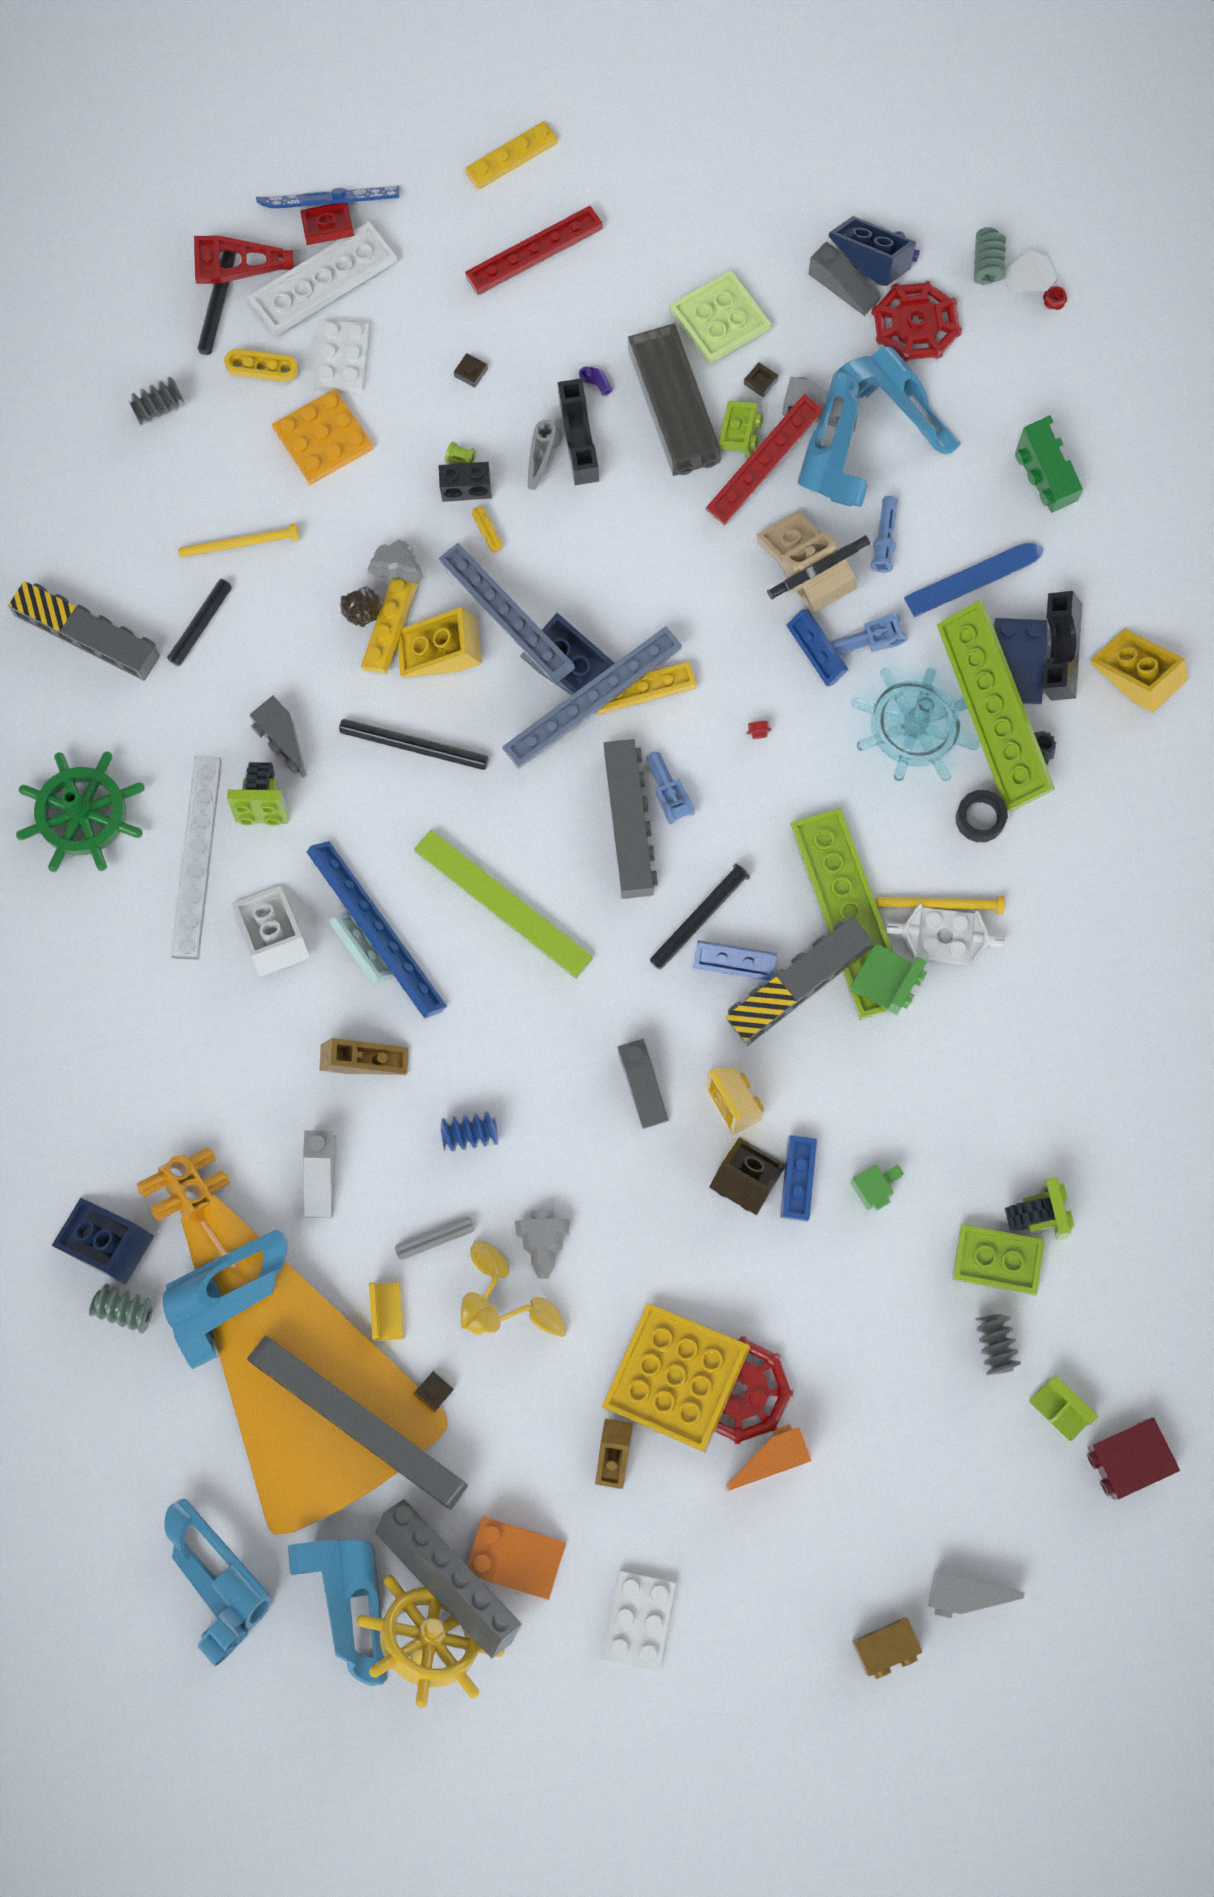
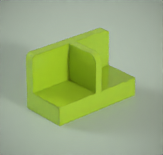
M1057 1375L1050 1377L1029 1400V1403L1068 1441H1073L1087 1425H1091L1099 1417Z

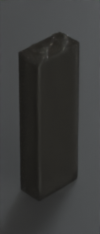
M675 323L628 336V352L672 475H687L693 470L703 467L711 468L720 463L721 448Z

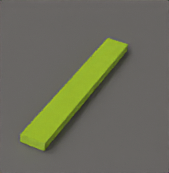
M432 830L414 848V851L575 979L580 976L593 960V956Z

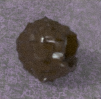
M367 586L359 588L358 591L355 590L348 593L346 596L343 595L341 596L340 603L341 614L346 617L348 622L356 626L365 627L366 624L377 620L381 607L379 596Z

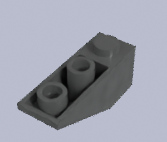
M272 695L249 715L253 722L251 728L260 738L265 736L270 741L267 744L277 756L281 753L286 758L284 763L293 773L298 771L304 778L306 771L293 719L288 710Z

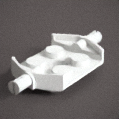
M922 904L918 905L907 923L887 922L886 933L902 935L914 959L919 957L923 960L970 966L973 965L982 950L987 948L988 945L1004 948L1006 940L1005 936L987 933L979 911H975L973 914L924 908ZM941 931H946L951 935L952 940L949 943H941L937 938V934Z

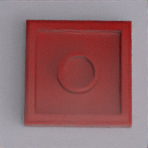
M348 203L329 204L300 211L307 245L354 236Z

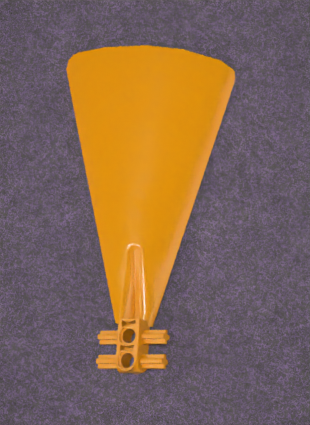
M209 1147L189 1157L185 1155L174 1156L166 1164L158 1167V1173L136 1183L139 1194L143 1195L144 1198L165 1187L170 1197L150 1207L153 1212L152 1216L160 1221L177 1211L183 1216L181 1223L195 1270L260 1238L216 1195H211V1193L230 1184L228 1174L221 1170L203 1180L199 1176L197 1170L216 1161L214 1152ZM171 1169H178L182 1173V1176L174 1175ZM185 1192H192L196 1196V1199L188 1198ZM262 1250L213 1276L221 1296L259 1277L264 1261ZM286 1261L282 1270L276 1276L275 1288L272 1294L212 1329L266 1524L274 1535L294 1533L340 1511L375 1490L398 1472L247 1360V1357L264 1335L279 1344L424 1452L447 1429L448 1420L444 1410L439 1407L434 1413L414 1395L419 1386Z

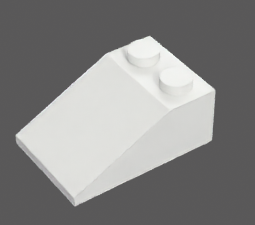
M281 885L231 904L260 977L310 958Z

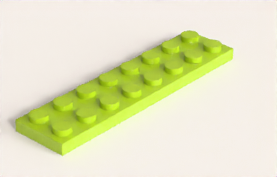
M978 600L936 625L1000 796L1007 806V811L1012 812L1056 789L985 603Z
M841 807L791 822L790 828L829 935L834 932L833 928L838 922L843 919L848 921L851 917H854L872 938L874 946L881 945L893 952ZM871 950L843 971L860 1020L888 1012V1010L862 997L851 989L852 983Z

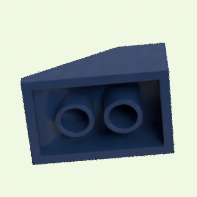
M852 216L829 232L828 237L865 277L874 280L878 285L888 286L911 268L916 241L855 216Z
M556 613L542 629L575 666V669L556 683L557 686L570 695L576 693L615 664L559 613ZM523 651L520 657L539 674L550 680Z
M995 618L993 627L1022 703L1042 704L1043 690L1041 689L1043 665L1046 662L1047 620Z
M80 1197L51 1246L126 1285L153 1240L154 1235L139 1225Z

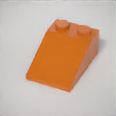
M791 1424L773 1431L774 1436L758 1450L725 1486L727 1492L810 1462L811 1458L800 1428L792 1429Z
M482 1516L467 1566L480 1579L549 1600L566 1542Z

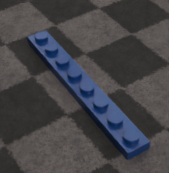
M330 841L311 845L306 853L353 917L358 927L363 931L373 948L385 962L402 989L407 993L417 1010L424 1018L443 1012L447 1005Z

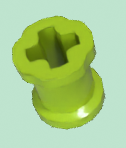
M452 441L445 454V463H474L477 451L474 448L469 450L457 446V443Z

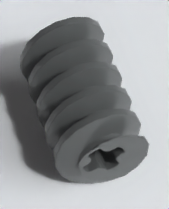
M170 376L167 377V386L161 380L158 381V390L152 384L149 385V394L143 388L140 389V398L135 393H131L132 401H129L140 425H143L142 416L151 421V412L160 417L161 408L169 413L170 404L176 409L179 408V400L185 404L175 381Z
M995 1314L975 1318L976 1321L983 1322V1324L976 1328L977 1331L986 1333L979 1338V1342L988 1344L987 1347L981 1350V1353L991 1356L984 1361V1365L993 1367V1369L986 1372V1375L1011 1372L1021 1364L1020 1361L1011 1359L1012 1356L1018 1353V1350L1009 1348V1345L1016 1342V1339L1006 1335L1014 1329L1013 1327L1004 1326V1323L1009 1321L1011 1316Z

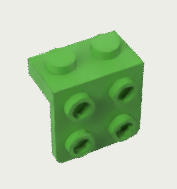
M875 945L852 983L851 989L862 997L898 1015L902 1007L907 1009L914 997V994L910 992L916 984L920 987L927 972L923 969L927 962L917 957L914 963L881 945Z

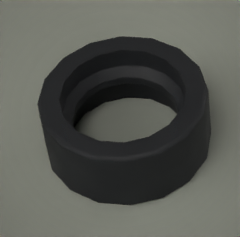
M975 790L968 793L961 800L955 815L956 825L960 833L968 840L977 843L991 841L1002 832L1008 818L1007 806L996 793L988 790ZM974 803L988 804L995 810L997 821L992 828L979 830L968 823L966 819L967 809Z

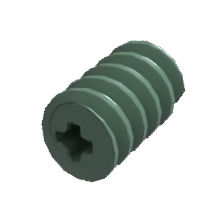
M984 227L975 236L976 249L973 279L975 283L987 285L1000 281L1005 276L1004 261L1006 258L1005 244L1007 238L994 228Z
M105 1284L101 1290L97 1291L90 1304V1316L96 1315L101 1320L107 1317V1321L110 1323L117 1321L119 1326L124 1327L127 1325L128 1329L133 1331L138 1328L139 1333L142 1334L146 1331L153 1313L152 1307H150V1298L147 1297L143 1304H140V1295L136 1294L131 1301L130 1291L126 1290L123 1296L120 1297V1288L116 1287L112 1293H109V1284Z

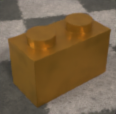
M905 1617L852 1641L866 1675L869 1677L874 1675L875 1679L891 1673L890 1667L898 1663L905 1667L918 1661L916 1655L923 1653L910 1622Z

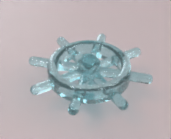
M882 668L880 676L888 689L880 695L876 704L860 698H853L851 701V705L854 708L871 713L870 724L873 736L860 740L857 743V749L864 751L878 745L887 756L898 762L894 773L896 781L904 779L907 766L921 767L932 764L943 781H948L951 778V774L942 759L948 755L953 746L956 744L970 750H977L979 747V743L976 740L959 735L960 719L958 712L967 709L965 700L962 699L952 703L947 695L932 686L936 671L933 668L926 670L923 682L905 681L900 683L895 681L888 668ZM905 697L917 698L915 707L911 708ZM895 700L903 714L886 707ZM943 718L946 725V729L937 727L930 723ZM884 719L900 725L887 730ZM904 734L906 737L902 746L893 738ZM927 734L940 738L944 742L935 748ZM916 739L919 740L924 751L913 750Z

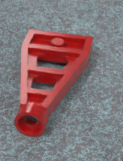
M219 235L194 236L196 284H221L277 270H291L294 268L293 250H283V248ZM224 250L237 252L241 255V263L236 267L222 268L220 266V253ZM247 254H264L266 262L250 266L247 264Z

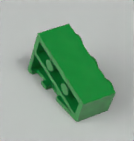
M1051 415L1023 428L1015 451V457L1017 462L1026 469L1029 482L1033 486L1035 485L1039 491L1040 500L1043 505L1048 506L1051 513L1077 502L1083 488L1071 460L1065 461L1059 447L1064 444L1061 438H1055L1050 424L1054 422Z

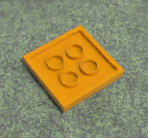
M336 389L329 391L271 424L274 432L309 485L374 449L373 444Z

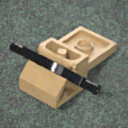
M800 511L756 534L759 544L785 571L786 580L767 590L771 600L792 589L815 613L857 589L856 577L846 558L870 545V540L866 535L837 550L836 542L826 531L820 533Z

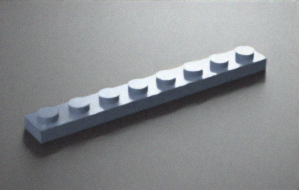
M459 543L438 558L452 576L554 684L575 669L572 661Z
M665 626L502 746V750L515 766L520 769L681 650L682 644Z

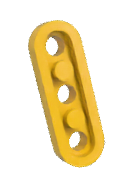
M234 349L229 351L224 358L227 371L234 376L290 382L298 375L297 363L293 357L288 355ZM238 363L242 364L239 367H235V365ZM260 367H266L263 370H259Z

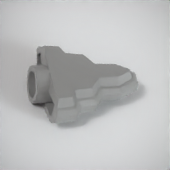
M400 539L389 546L386 544L380 545L368 566V572L380 578L388 577L393 580L403 579L410 583H419L424 577L420 565L416 563L417 559L413 553V547L405 541L402 542Z
M551 1210L531 1211V1219L515 1221L516 1235L522 1238L523 1249L531 1254V1265L538 1279L549 1278L555 1266V1253L562 1249L563 1238L569 1235L570 1219L554 1218V1211Z

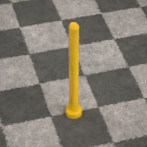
M292 523L289 524L290 528L180 547L178 554L180 557H187L292 538L294 542L300 540L297 524Z
M997 896L996 900L907 897L875 898L877 907L917 908L919 904H922V907L932 909L996 910V914H1004L1005 910L1004 896Z

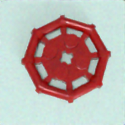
M926 280L925 283L905 285L896 283L891 286V290L872 308L871 314L874 316L877 334L876 342L878 345L893 348L904 362L924 358L939 359L955 338L961 336L962 328L959 325L956 307L958 304L957 300L954 297L950 298L931 285V281ZM921 293V295L906 296L907 294ZM928 295L931 296L932 298H934L935 300H937V301L940 302V303H939V304H937L936 302H935V304L931 303V302L929 301L930 298H928L927 296H928ZM895 299L900 302L897 307H889ZM942 312H947L949 322L943 321ZM914 316H918L919 320H923L919 324L912 322ZM884 318H891L892 327L886 329ZM940 331L947 333L938 343L936 340L937 334ZM896 335L901 343L906 344V347H903L891 338ZM927 343L929 348L912 349L913 345Z
M740 1336V1339L737 1340L750 1346L748 1353L766 1362L759 1368L753 1363L744 1361L735 1383L740 1382L742 1386L746 1385L748 1390L744 1392V1398H740L738 1394L733 1395L731 1392L722 1413L735 1420L734 1428L719 1421L715 1429L716 1433L739 1445L742 1441L778 1429L777 1425L790 1397H793V1390L790 1389L780 1361V1354L778 1352L775 1354L747 1340L746 1336ZM770 1368L778 1386L775 1389L769 1388L764 1374ZM768 1397H778L768 1416L762 1411ZM758 1415L762 1421L742 1429V1420Z

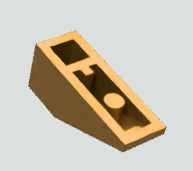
M331 1038L321 1044L319 1071L343 1074H407V1047Z

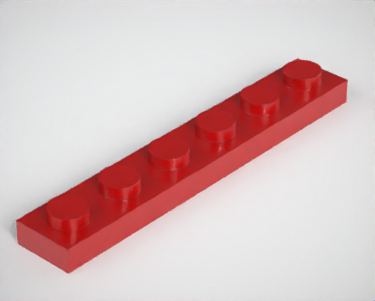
M591 205L465 271L466 279L476 294L480 295L603 229V223Z
M803 394L707 505L706 511L725 526L821 416L824 409L807 395Z

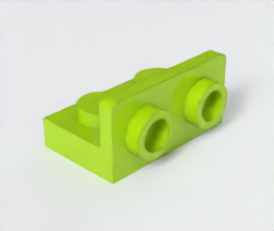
M728 401L718 443L720 450L744 452L746 459H748L752 455L753 450L758 448L757 432L758 428H762L763 414L760 413L757 403Z

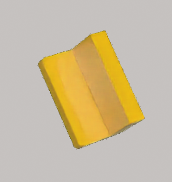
M370 1282L369 1297L372 1339L376 1342L404 1339L400 1283L376 1284L375 1282Z

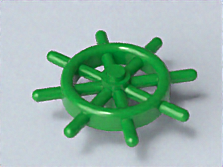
M106 751L102 754L95 769L90 767L69 768L65 755L58 752L55 754L54 759L59 773L51 777L41 790L27 785L19 787L20 794L36 800L34 806L36 824L17 831L16 838L18 840H25L41 833L45 840L56 849L48 865L49 871L56 872L59 869L66 853L71 855L92 854L97 869L105 871L107 863L102 849L111 844L120 832L135 838H140L143 835V831L140 828L125 823V799L143 792L145 786L143 783L138 782L119 789L113 779L105 774L113 757L111 752ZM89 782L83 795H80L75 783ZM99 785L110 793L92 801ZM64 787H66V790L62 793L61 798L56 797V794ZM113 804L111 817L96 812ZM50 805L66 811L48 818ZM93 821L106 827L95 835L91 822ZM69 822L62 838L51 830L54 827ZM79 826H81L86 840L72 841Z

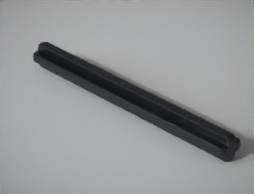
M342 719L339 725L341 734L480 770H486L489 759L484 754L348 719Z

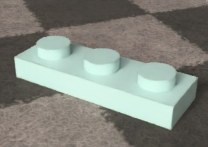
M349 912L334 915L329 921L330 925L373 985L389 980L394 976Z

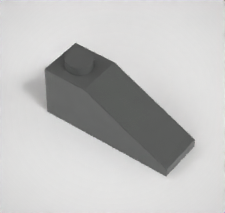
M827 241L810 257L808 274L865 316L880 301L881 297L851 261Z
M644 1038L617 1046L618 1056L642 1129L669 1121Z

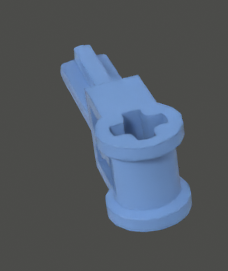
M891 614L865 623L863 632L833 640L831 644L840 655L870 646L871 652L892 648L905 643L908 638L902 632L899 614Z
M659 752L650 753L646 760L659 785L656 788V796L669 824H674L675 820L686 815H695L693 804L680 779L673 781Z

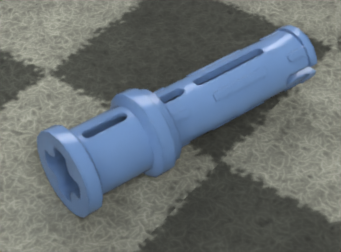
M885 496L882 499L878 538L873 543L875 553L870 567L872 570L881 573L890 572L893 569V562L891 560L892 552L896 549L893 535L898 499L893 496Z

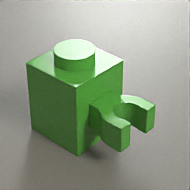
M875 1164L852 1178L850 1183L866 1209L870 1210L875 1207L878 1211L891 1203L889 1198L894 1192L889 1184L901 1178L904 1173L899 1165H896L882 1174Z

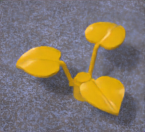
M474 1240L470 1248L472 1262L482 1273L491 1276L492 1281L484 1296L476 1292H468L464 1296L461 1304V1329H469L476 1335H482L484 1332L495 1333L500 1329V1322L528 1311L530 1312V1320L538 1328L547 1333L564 1337L566 1329L561 1314L550 1301L542 1297H534L530 1301L531 1305L526 1304L507 1314L498 1316L496 1307L487 1302V1299L495 1287L498 1277L506 1278L509 1275V1265L503 1254L494 1246L483 1241Z

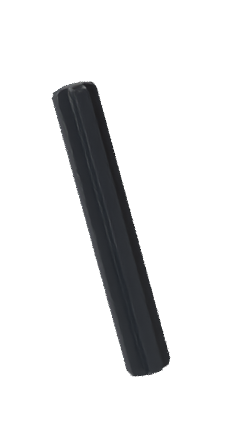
M224 579L218 580L167 656L170 663L175 666L182 664L232 589L229 582Z

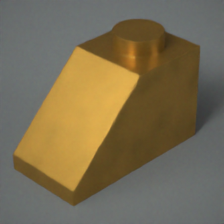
M605 1419L599 1450L596 1485L623 1489L633 1423Z

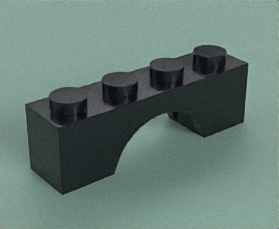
M582 378L557 382L558 398L574 485L599 482V466L590 431Z
M1074 591L1048 593L1046 618L1051 633V654L1048 663L1043 665L1041 689L1051 701L1076 699L1082 602Z

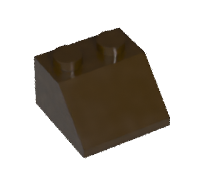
M739 1137L721 1163L709 1188L716 1191L720 1196L726 1197L740 1205L744 1210L757 1215L784 1171L785 1163Z

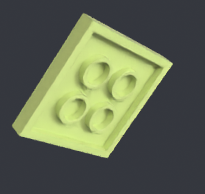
M731 270L669 305V311L709 365L771 330V323Z

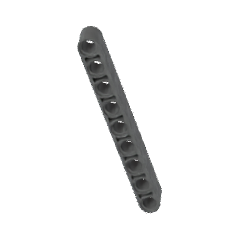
M264 1335L247 1357L251 1364L448 1509L452 1510L468 1488V1484L269 1337Z

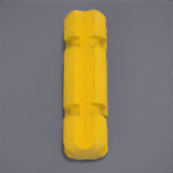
M484 507L474 508L472 510V517L478 524L477 526L484 540L488 543L490 551L495 553L501 550L503 543L500 537L497 536V531L487 516Z

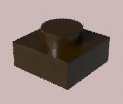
M466 353L454 370V377L475 388L488 370V365Z
M758 362L745 377L744 385L764 398L778 381L779 375Z
M432 1371L414 1392V1395L435 1413L454 1389Z

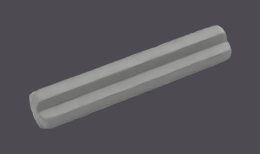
M466 1217L397 1244L395 1251L398 1258L402 1260L469 1234L475 1230L472 1219Z

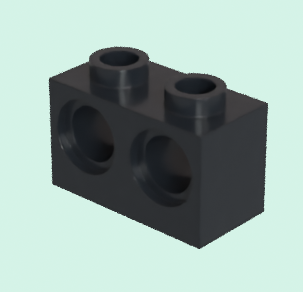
M489 461L438 465L442 502L492 499Z

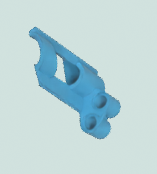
M884 347L872 356H863L851 360L839 368L840 371L849 373L857 381L859 386L858 399L865 396L869 397L880 386L938 452L950 454L961 445V442L929 406L921 381L893 348ZM913 395L942 431L936 433L937 430L909 398Z
M837 370L831 381L819 425L809 440L797 483L809 490L831 498L830 500L835 503L862 507L868 488L867 480L843 474L859 407V402L856 399L859 386L849 373ZM837 394L844 399L832 443L826 447L821 445Z
M277 1229L166 1284V1291L163 1293L165 1317L173 1329L174 1338L183 1356L192 1369L218 1357L211 1341L214 1339L213 1335L209 1331L274 1292L276 1276L283 1268L288 1247L287 1237ZM262 1250L264 1261L259 1277L221 1296L213 1276Z
M185 1498L179 1499L168 1507L164 1520V1529L166 1536L174 1544L172 1559L218 1619L209 1629L202 1633V1640L197 1646L214 1666H217L248 1636L252 1627L264 1617L271 1605L272 1597ZM191 1524L195 1526L229 1565L217 1578L184 1542L186 1530Z
M323 1540L288 1545L291 1575L322 1572L335 1656L347 1662L349 1673L358 1681L370 1686L382 1685L387 1680V1671L376 1678L371 1677L369 1674L370 1667L385 1658L380 1644V1631L371 1629L374 1657L358 1653L355 1650L350 1603L352 1597L368 1595L369 1615L381 1619L373 1543L364 1540Z

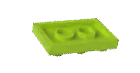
M961 1224L952 1280L1036 1296L1045 1239Z

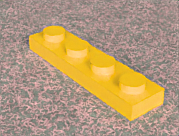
M542 121L466 166L465 173L476 188L480 190L556 145L558 137L547 123Z
M391 579L361 663V667L365 671L387 674L418 583H410L403 579Z
M686 662L649 672L596 712L597 715L696 689V681L690 663Z

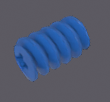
M485 1111L483 1120L480 1119L477 1113H474L473 1121L471 1122L466 1114L463 1115L462 1123H459L455 1116H452L451 1125H448L445 1118L441 1119V1136L444 1151L446 1145H448L450 1150L454 1152L457 1143H459L462 1150H466L468 1141L473 1148H477L479 1140L486 1147L488 1146L489 1138L492 1139L495 1145L499 1144L495 1116L491 1118L488 1111Z

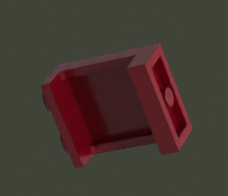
M1154 1417L1147 1418L1130 1428L1087 1446L1089 1453H1087L1089 1463L1094 1470L1098 1469L1102 1477L1100 1485L1106 1496H1111L1113 1500H1119L1181 1471Z

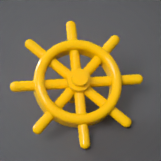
M385 1576L384 1584L395 1600L388 1608L384 1619L367 1615H359L356 1619L359 1627L380 1631V1644L385 1658L370 1667V1676L376 1678L392 1668L405 1680L418 1685L416 1705L419 1708L427 1705L430 1687L447 1686L456 1681L471 1699L477 1698L479 1689L467 1675V1672L478 1653H487L463 1627L465 1637L447 1633L460 1624L452 1616L444 1621L439 1620L440 1608L445 1611L447 1610L426 1587H418L405 1592L394 1576ZM429 1605L427 1619H425L416 1606ZM405 1611L415 1626L399 1623L396 1620ZM395 1635L414 1638V1640L400 1648ZM446 1646L464 1649L465 1653L457 1661ZM505 1650L501 1651L496 1657H501ZM435 1654L439 1656L446 1667L432 1668Z

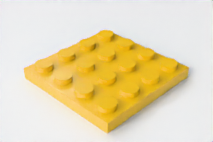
M647 1303L602 1407L706 1453L750 1346Z

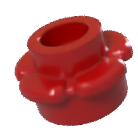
M1059 286L1050 287L1043 294L1044 305L1048 309H1062L1064 303L1067 302L1065 290Z
M757 721L748 723L749 731L746 733L752 735V739H761L768 737L767 732H770L772 728H769L768 721Z

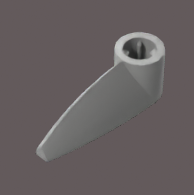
M550 420L539 421L534 428L528 466V489L535 490L547 468L553 449L557 448L562 441L561 431Z

